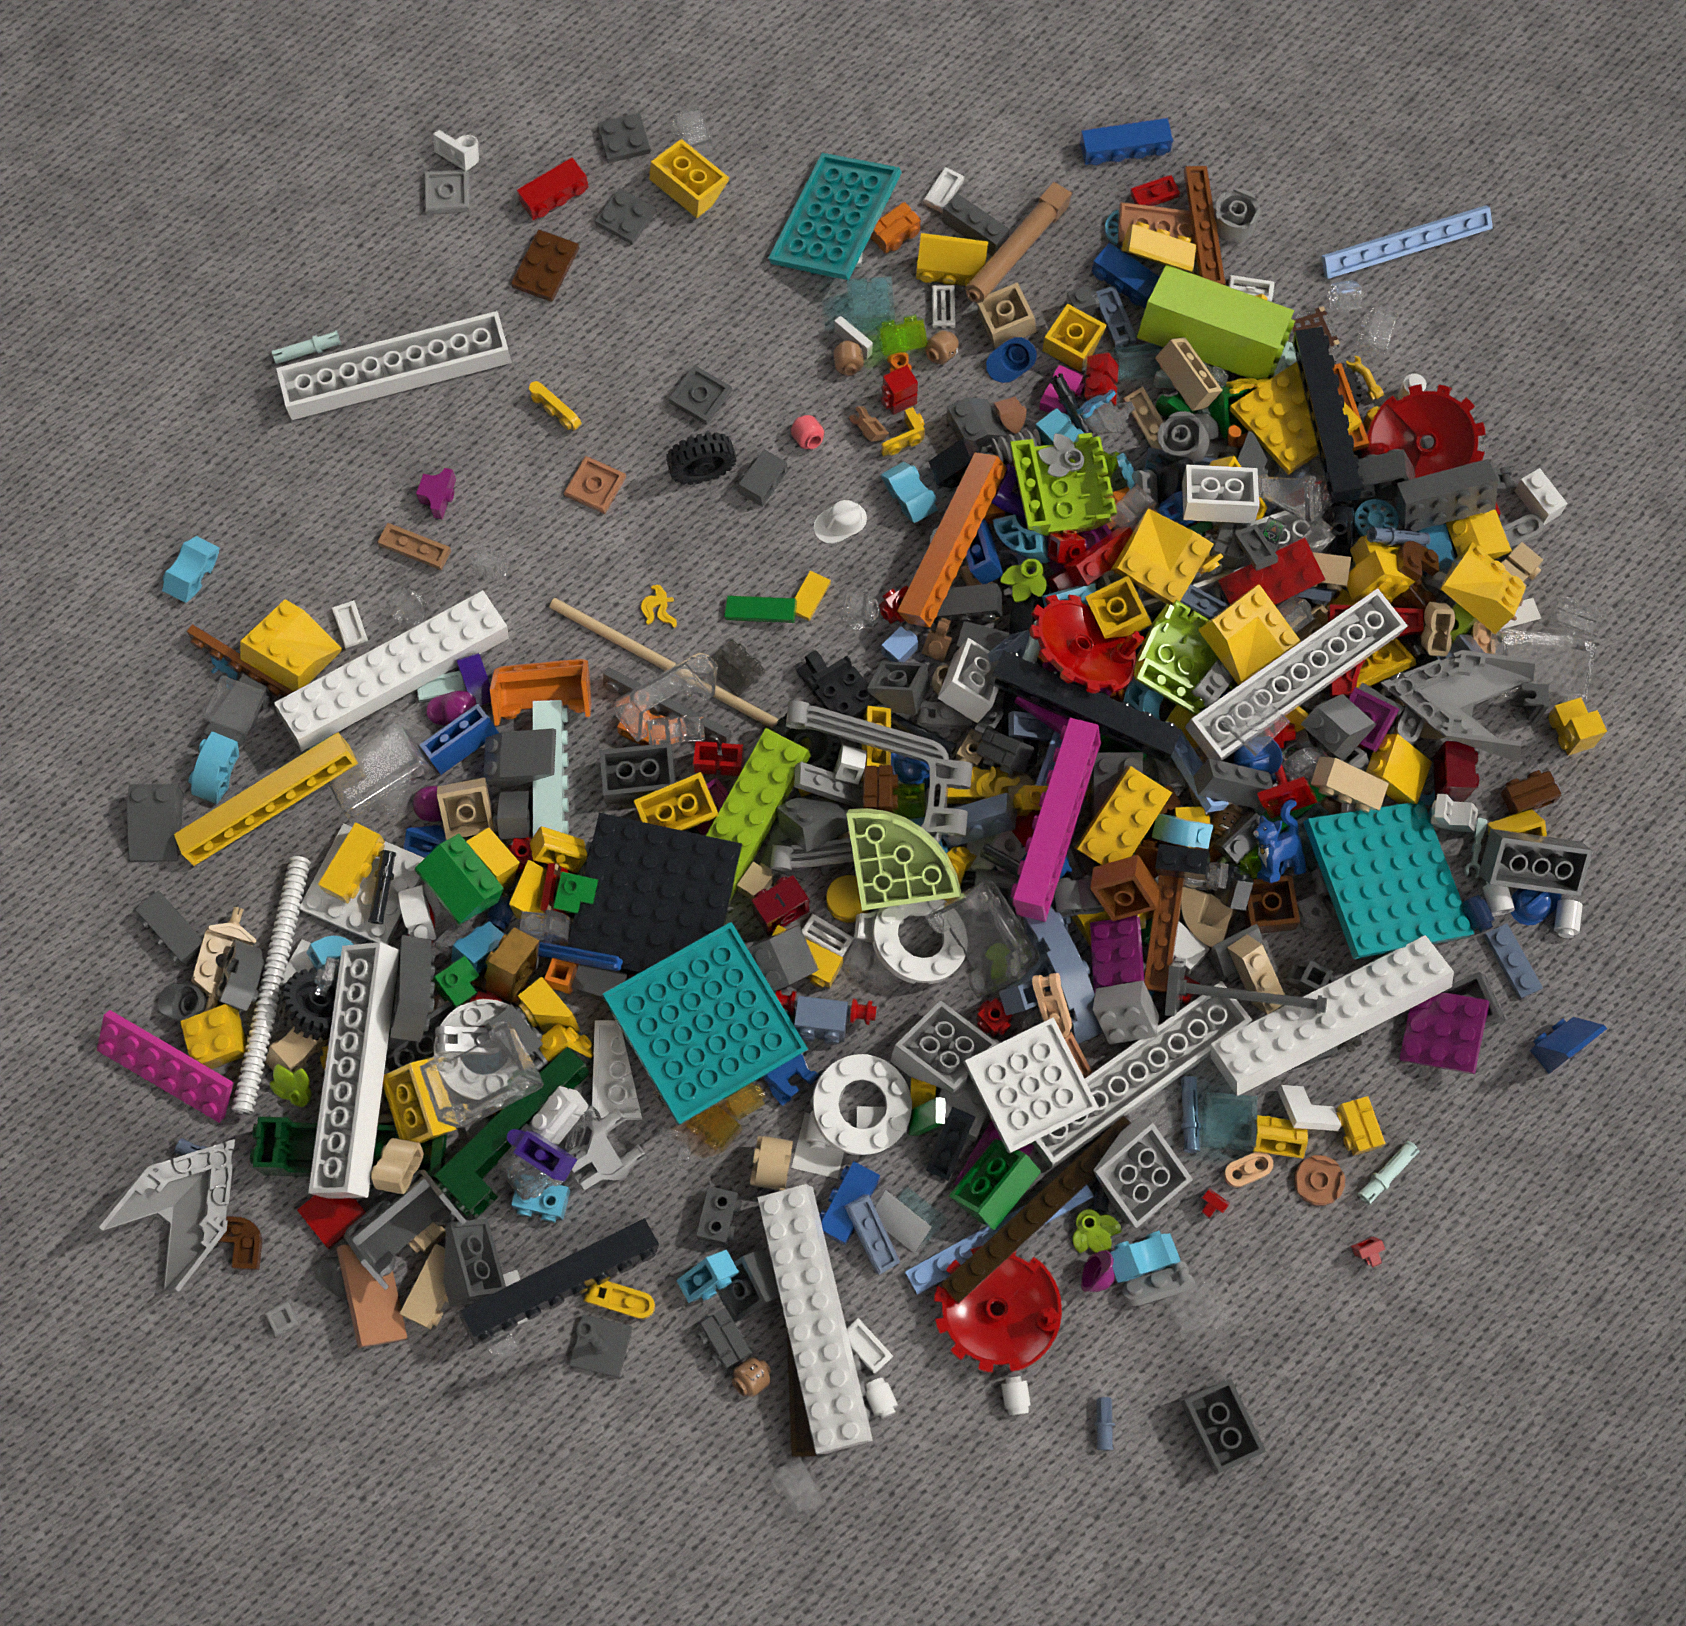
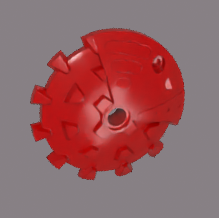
M1422 384L1408 387L1410 394L1397 401L1394 396H1391L1381 405L1370 425L1368 455H1381L1393 449H1404L1414 467L1415 478L1482 461L1485 452L1478 451L1479 436L1486 435L1484 423L1476 424L1470 413L1475 408V405L1467 397L1460 402L1450 396L1452 388L1438 384L1437 391H1423ZM1425 436H1431L1434 440L1433 446L1429 449H1424L1421 444Z
M1056 594L1050 595L1045 598L1047 606L1044 609L1037 604L1031 613L1036 620V626L1031 625L1029 629L1030 636L1036 641L1038 640L1042 649L1039 651L1040 658L1044 663L1050 661L1061 672L1060 678L1067 683L1075 681L1085 685L1087 692L1098 693L1100 688H1107L1114 693L1122 690L1129 684L1135 675L1134 669L1137 660L1135 650L1144 641V636H1140L1138 631H1134L1130 636L1105 638L1090 606L1082 603L1081 597L1069 594L1068 600H1059Z
M982 1246L971 1249L972 1255ZM1015 1251L959 1304L942 1287L937 1286L934 1301L942 1302L943 1318L935 1319L936 1327L939 1334L944 1332L949 1334L955 1344L950 1351L955 1357L962 1360L967 1355L979 1361L978 1370L993 1373V1365L1008 1364L1010 1371L1015 1372L1034 1364L1048 1351L1060 1328L1062 1303L1059 1289L1053 1276L1046 1266L1035 1257L1030 1262H1027L1015 1256ZM955 1259L946 1271L952 1274L961 1264ZM993 1304L1000 1305L1003 1309V1314L1000 1316L993 1315L990 1311V1306Z

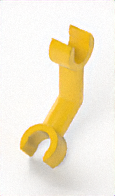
M1355 356V363L1346 361L1347 368L1350 367L1353 370L1352 372H1358L1362 375L1368 387V395L1372 400L1384 395L1382 388L1376 384L1370 370L1361 364L1360 357Z

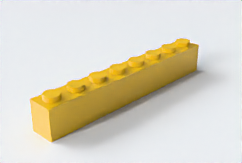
M337 732L176 832L174 836L181 854L195 866L351 769L358 762L350 745Z

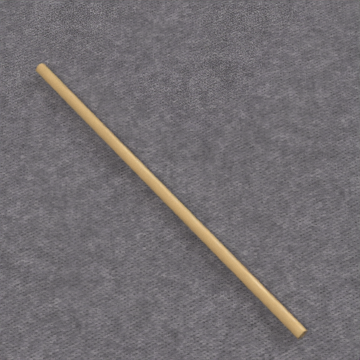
M557 598L552 600L550 604L552 610L771 729L778 723L779 719ZM808 737L804 738L800 745L809 749L811 740Z

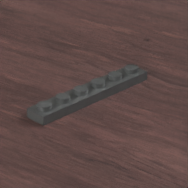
M607 667L603 673V686L610 692L619 693L631 703L644 705L652 714L665 716L672 724L680 725L691 734L699 735L709 742H715L717 746H722V743L729 744L731 742V730L610 667Z

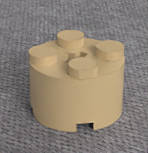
M758 1136L750 1185L774 1190H785L793 1141Z

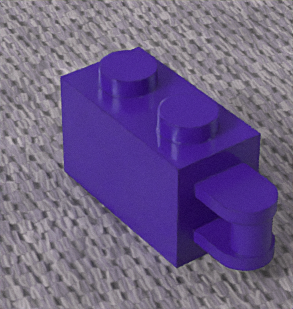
M512 1129L507 1134L508 1142L516 1147L513 1152L514 1154L554 1180L565 1181L578 1160L538 1133Z

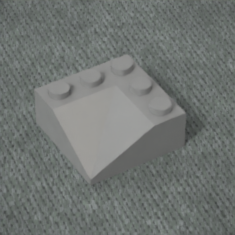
M940 1000L895 1044L890 1061L907 1075L954 1093L972 1080L963 1062L998 1045V1043Z
M1141 1116L1121 1131L1094 1169L1110 1203L1123 1221L1135 1228H1138L1193 1180L1154 1123Z

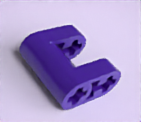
M1008 464L1005 476L991 503L1009 515H1016L1027 526L1021 497L1012 491L1017 481L1015 467Z

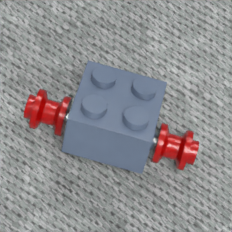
M781 989L776 990V997L784 1010H788L790 1016H794L796 1006L794 1026L803 1041L812 1042L816 1038L824 1039V1042L827 1044L837 1045L839 1041H845L848 1015H850V1023H854L856 1019H862L866 1025H870V1021H875L877 1006H872L873 1001L870 1000L866 1005L858 1004L857 999L853 998L851 1007L845 1001L798 996L796 1000L797 991H792L789 996L782 995Z

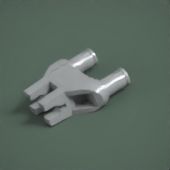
M615 1108L599 1121L597 1119L590 1121L583 1130L579 1144L568 1152L578 1159L572 1171L576 1172L573 1176L584 1190L602 1179H624L628 1176L629 1169L647 1158L639 1145L620 1158L608 1141L607 1133L626 1121L618 1108Z

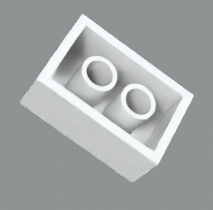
M1186 465L1182 481L1183 520L1255 524L1259 509L1257 468Z
M967 638L953 655L938 699L962 713L965 717L978 723L992 708L999 689L989 684L998 661L990 662L987 655L990 651Z

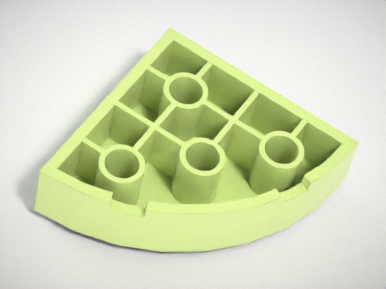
M869 808L848 810L847 820L862 910L960 897L961 889L957 874L948 855L939 843L922 827L905 817L888 811Z

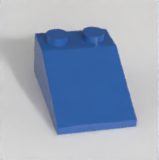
M1572 1017L1567 1022L1563 1018L1552 1026L1554 1032L1549 1036L1544 1032L1533 1041L1535 1046L1530 1052L1550 1074L1607 1030V1027L1603 1024L1577 1017Z

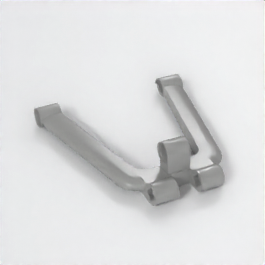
M788 702L786 726L789 728L813 729L928 764L930 768V788L926 790L924 810L926 816L921 827L938 843L942 835L952 837L966 836L968 811L947 808L948 787L970 789L972 763L949 760L945 748L931 739L824 708L810 706L806 702ZM851 839L828 841L808 852L799 845H791L789 847L773 844L770 868L780 871H791L792 868L854 862Z

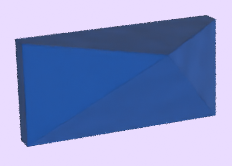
M439 825L408 828L403 849L426 858L439 844L446 841L445 831Z

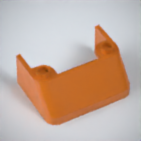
M574 659L496 668L490 686L494 724L500 725L501 717L507 720L514 719L521 712V709L533 708V701L561 700L562 704L568 705V708L573 710V712H585V717H590L592 703L588 661L585 659Z

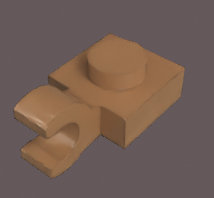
M863 406L855 408L859 412V418L857 415L849 416L850 421L858 424L865 438L871 442L884 440L889 434L876 417L871 418L867 409Z
M942 618L938 622L936 632L932 630L928 632L921 654L942 662L945 660L952 638L946 636L951 623L950 620Z

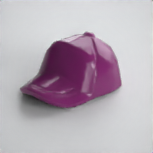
M453 691L437 696L427 706L428 718L435 724L447 726L475 706L476 699L467 691Z
M437 786L423 787L414 795V812L424 821H442L437 797Z
M1108 1251L1096 1252L1087 1259L1081 1280V1289L1084 1292L1104 1291L1113 1283L1115 1274L1112 1266L1114 1262L1112 1255Z

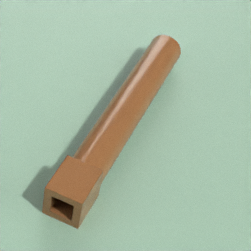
M1055 182L1049 186L1039 198L1038 205L965 287L967 297L971 301L981 303L986 299L1051 222L1055 223L1069 207L1072 192Z

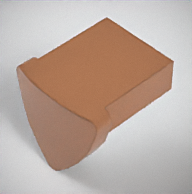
M1016 397L995 402V411L1005 427L1014 434L1020 432L1026 419V408L1020 404Z

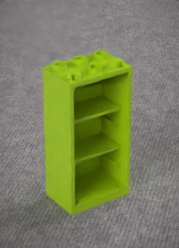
M1166 265L1147 302L1137 338L1161 347H1165L1172 339L1186 338L1203 362L1247 378L1259 380L1268 378L1269 375L1274 376L1279 359H1281L1295 320L1292 319L1294 310Z

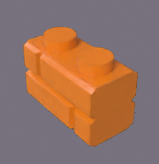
M903 202L878 220L870 238L884 253H888L891 250L896 251L907 238L912 239L917 236L920 231V217L911 210L906 202Z

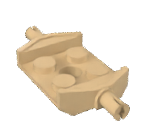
M233 907L230 921L227 923L206 927L191 979L192 983L208 997L204 1012L216 1008L219 1000L216 989L220 983L223 968L216 964V957L218 955L226 956L234 939L251 946L256 943V939L239 924L243 913L242 908Z

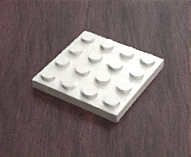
M343 823L299 909L369 941L388 945L403 917L399 903V891L419 886L422 879L414 869L425 858L385 841L384 850L396 852L393 867L394 880L390 883L383 920L384 924L369 923L368 918L370 916L376 883L374 875L375 871H378L381 855L375 858L369 876L363 878L359 885L360 890L354 899L351 898L348 904L327 894L318 885L352 828ZM381 891V893H380V899H379L378 908H379V905H380V900H381L382 891Z
M1054 1018L963 1062L1008 1153L1099 1109Z

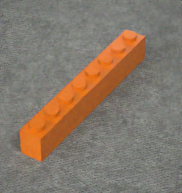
M974 453L897 611L908 624L931 628L934 619L937 617L948 590L1007 471V467L998 456Z

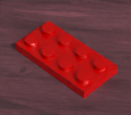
M1304 537L1275 551L1278 556V563L1257 571L1252 564H1249L1219 579L1218 581L1230 605L1257 585L1262 587L1273 604L1276 605L1325 581L1326 579L1306 538Z

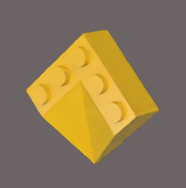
M1148 508L1111 570L1123 578L1129 575L1133 584L1165 604L1172 605L1175 600L1181 601L1214 544L1196 532Z
M1471 542L1452 562L1440 589L1491 632L1496 634L1515 616L1526 586H1524L1523 581L1519 577L1512 576L1506 571L1505 566L1501 562L1494 561L1488 556L1487 551L1483 547L1476 546Z
M1260 585L1243 594L1198 629L1238 685L1248 680L1301 642Z
M286 599L240 641L241 660L294 692L308 685L342 651V648L303 609Z

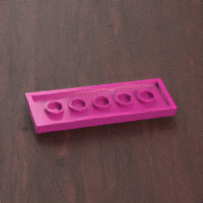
M109 1010L103 1015L97 1045L98 1052L220 1123L225 1118L234 1082L113 1011Z

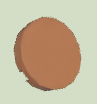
M1315 1155L1305 1159L1298 1166L1294 1174V1185L1297 1193L1304 1201L1315 1206H1325L1333 1203L1341 1196L1345 1188V1175L1335 1160L1327 1156Z

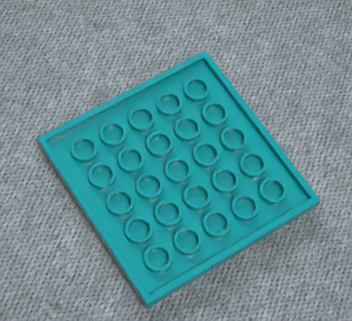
M1418 801V804L1405 803L1381 807L1380 811L1369 810V813L1360 810L1308 818L1303 822L1353 959L1393 952L1406 947L1407 944L1425 935L1432 944L1468 938L1474 935L1470 922L1463 912L1464 907L1434 827L1431 824L1424 801Z
M732 922L602 994L608 1008L678 1126L808 1050Z

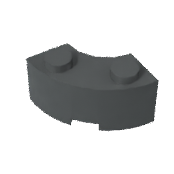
M234 939L223 959V973L216 989L220 1001L246 1011L250 1003L253 1004L258 997V990L256 988L266 962L262 958L261 949Z

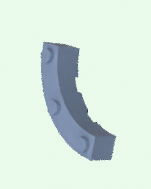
M1052 900L1051 907L1054 910V904ZM1070 916L1062 917L1064 927L1068 932L1067 924L1071 923ZM1033 944L1029 961L1021 976L1011 986L999 991L1006 1015L1025 1011L1036 1006L1038 1002L1032 985V977L1035 975L1049 976L1047 967L1050 965L1044 954L1039 956ZM1050 986L1044 987L1045 992L1051 990Z
M1050 907L1046 922L1024 917V932L1039 956L1045 955L1050 965L1047 967L1048 974L1059 973L1062 991L1072 1021L1070 1031L1076 1042L1080 1044L1101 1034V1026L1093 1011L1095 994L1088 977L1090 970L1087 963L1081 960L1070 935L1064 927L1061 914L1059 912L1055 913L1052 907Z

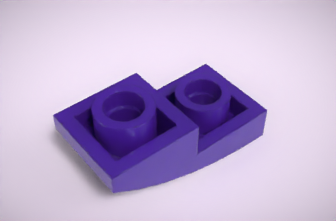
M476 653L456 660L466 690L475 697L476 704L483 705L491 702V685L480 654Z

